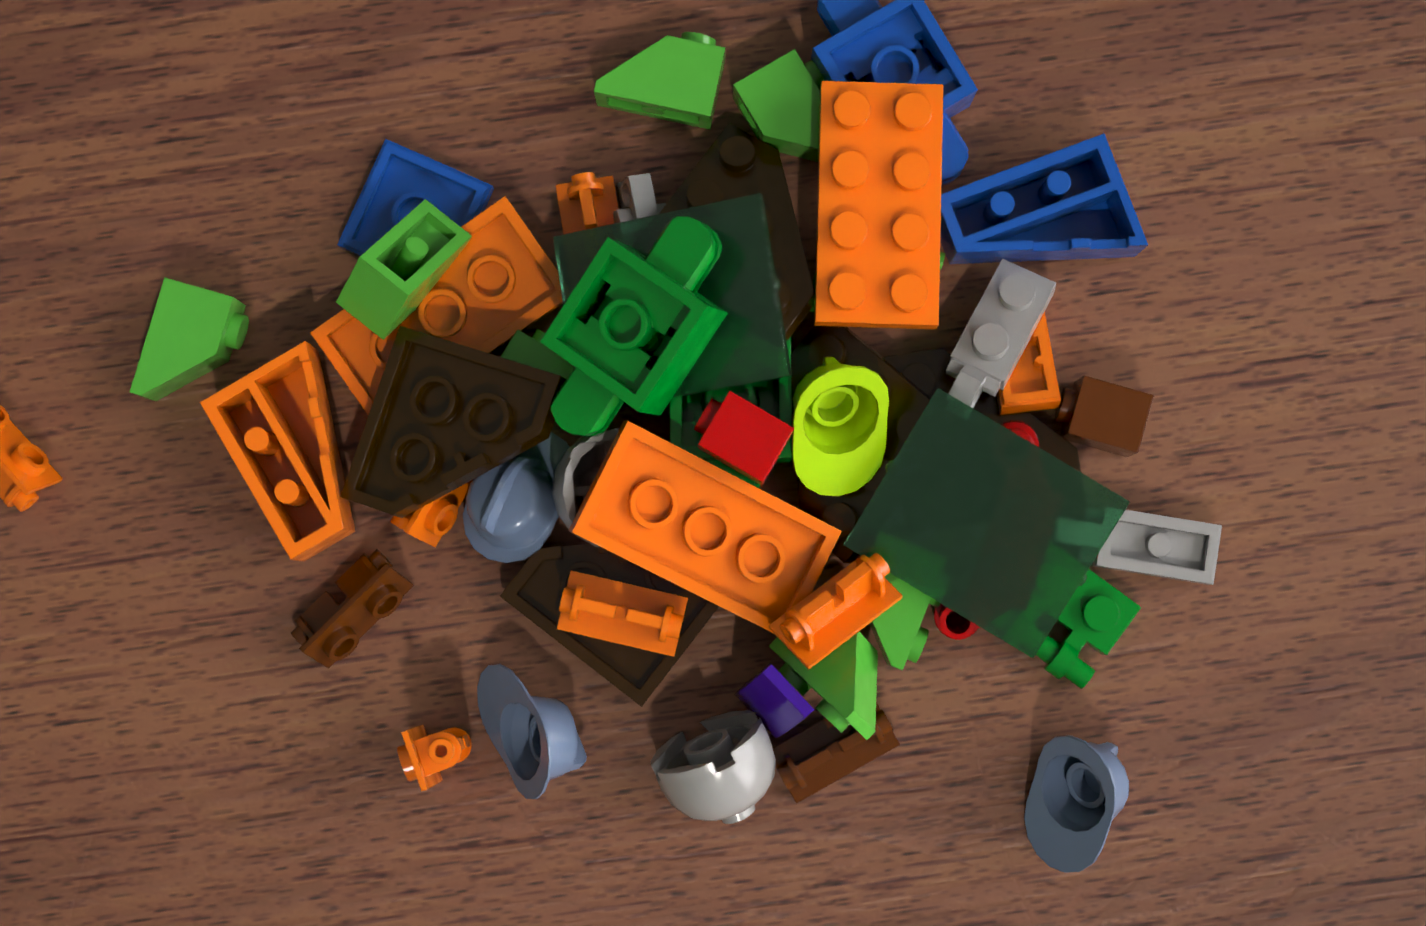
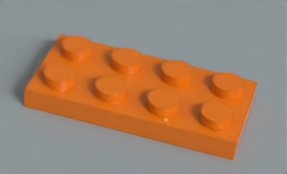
M821 81L814 326L937 329L939 326L943 84Z
M506 196L461 226V228L472 235L468 244L416 310L384 340L345 309L310 332L368 415L400 326L492 354L509 342L517 330L523 332L567 301L572 290Z
M624 420L568 530L771 633L773 632L769 629V625L812 593L842 532L655 434Z

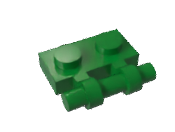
M1049 540L1026 611L1018 609L1016 612L1011 608L990 622L1003 631L1000 637L1013 647L1021 644L1046 663L1044 669L1059 680L1064 676L1082 689L1095 673V669L1078 658L1083 646L1087 643L1100 654L1107 655L1141 607ZM1042 611L1069 630L1060 643L1034 625Z

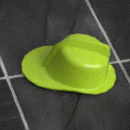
M824 357L823 365L807 373L798 383L793 397L794 431L792 458L795 473L806 488L825 496L838 497L852 493L868 483L882 465L886 449L889 396L888 387L878 373L864 366L841 364L834 357Z

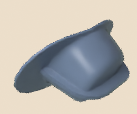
M551 432L548 439L472 480L466 496L463 523L465 535L477 552L489 560L511 563L525 560L540 550L550 536L559 517L552 495L554 471L564 452L569 448L566 441Z
M502 664L488 665L481 673L477 686L478 707L482 723L492 743L507 765L517 790L526 799H538L545 792L549 780L579 769L586 762L587 755L578 735L574 718L568 706L562 701L554 698L530 696L523 683L511 669Z
M1071 735L1057 736L1044 745L1026 801L1024 821L1027 837L1033 849L1049 867L1064 873L1080 872L1095 863L1101 853L1112 820L1123 809L1129 796V779L1124 766L1117 757V745L1110 742L1102 744L1087 743L1085 740Z

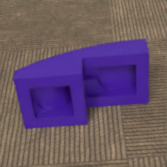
M771 663L734 694L748 710L755 712L758 719L761 717L765 728L775 738L791 730L814 711L813 707Z

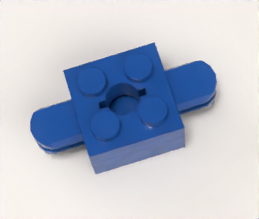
M817 0V12L832 37L813 47L811 60L815 63L825 81L943 84L941 186L952 183L963 170L969 154L967 145L950 118L970 107L978 89L924 0H894L882 7L879 0Z

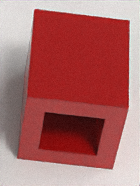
M729 391L722 403L714 398L710 400L694 430L703 435L698 443L699 450L762 486L793 434L794 428Z

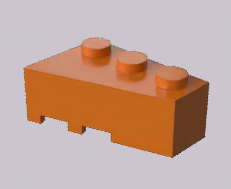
M304 341L200 402L290 560L304 562L355 532L350 502L340 497L345 484V478L318 349Z

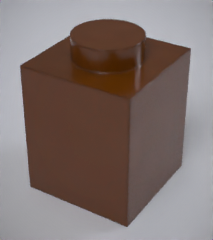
M1082 376L1075 381L1073 389L1063 388L1060 395L1061 403L1059 408H1056L1054 418L1056 422L1063 423L1060 432L1061 437L1067 441L1124 457H1129L1139 452L1154 395L1088 376Z

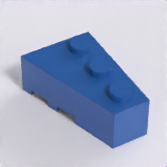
M1104 133L941 194L940 242L949 264L1001 262L1002 259L1009 262L1126 258L1137 256L1148 246Z

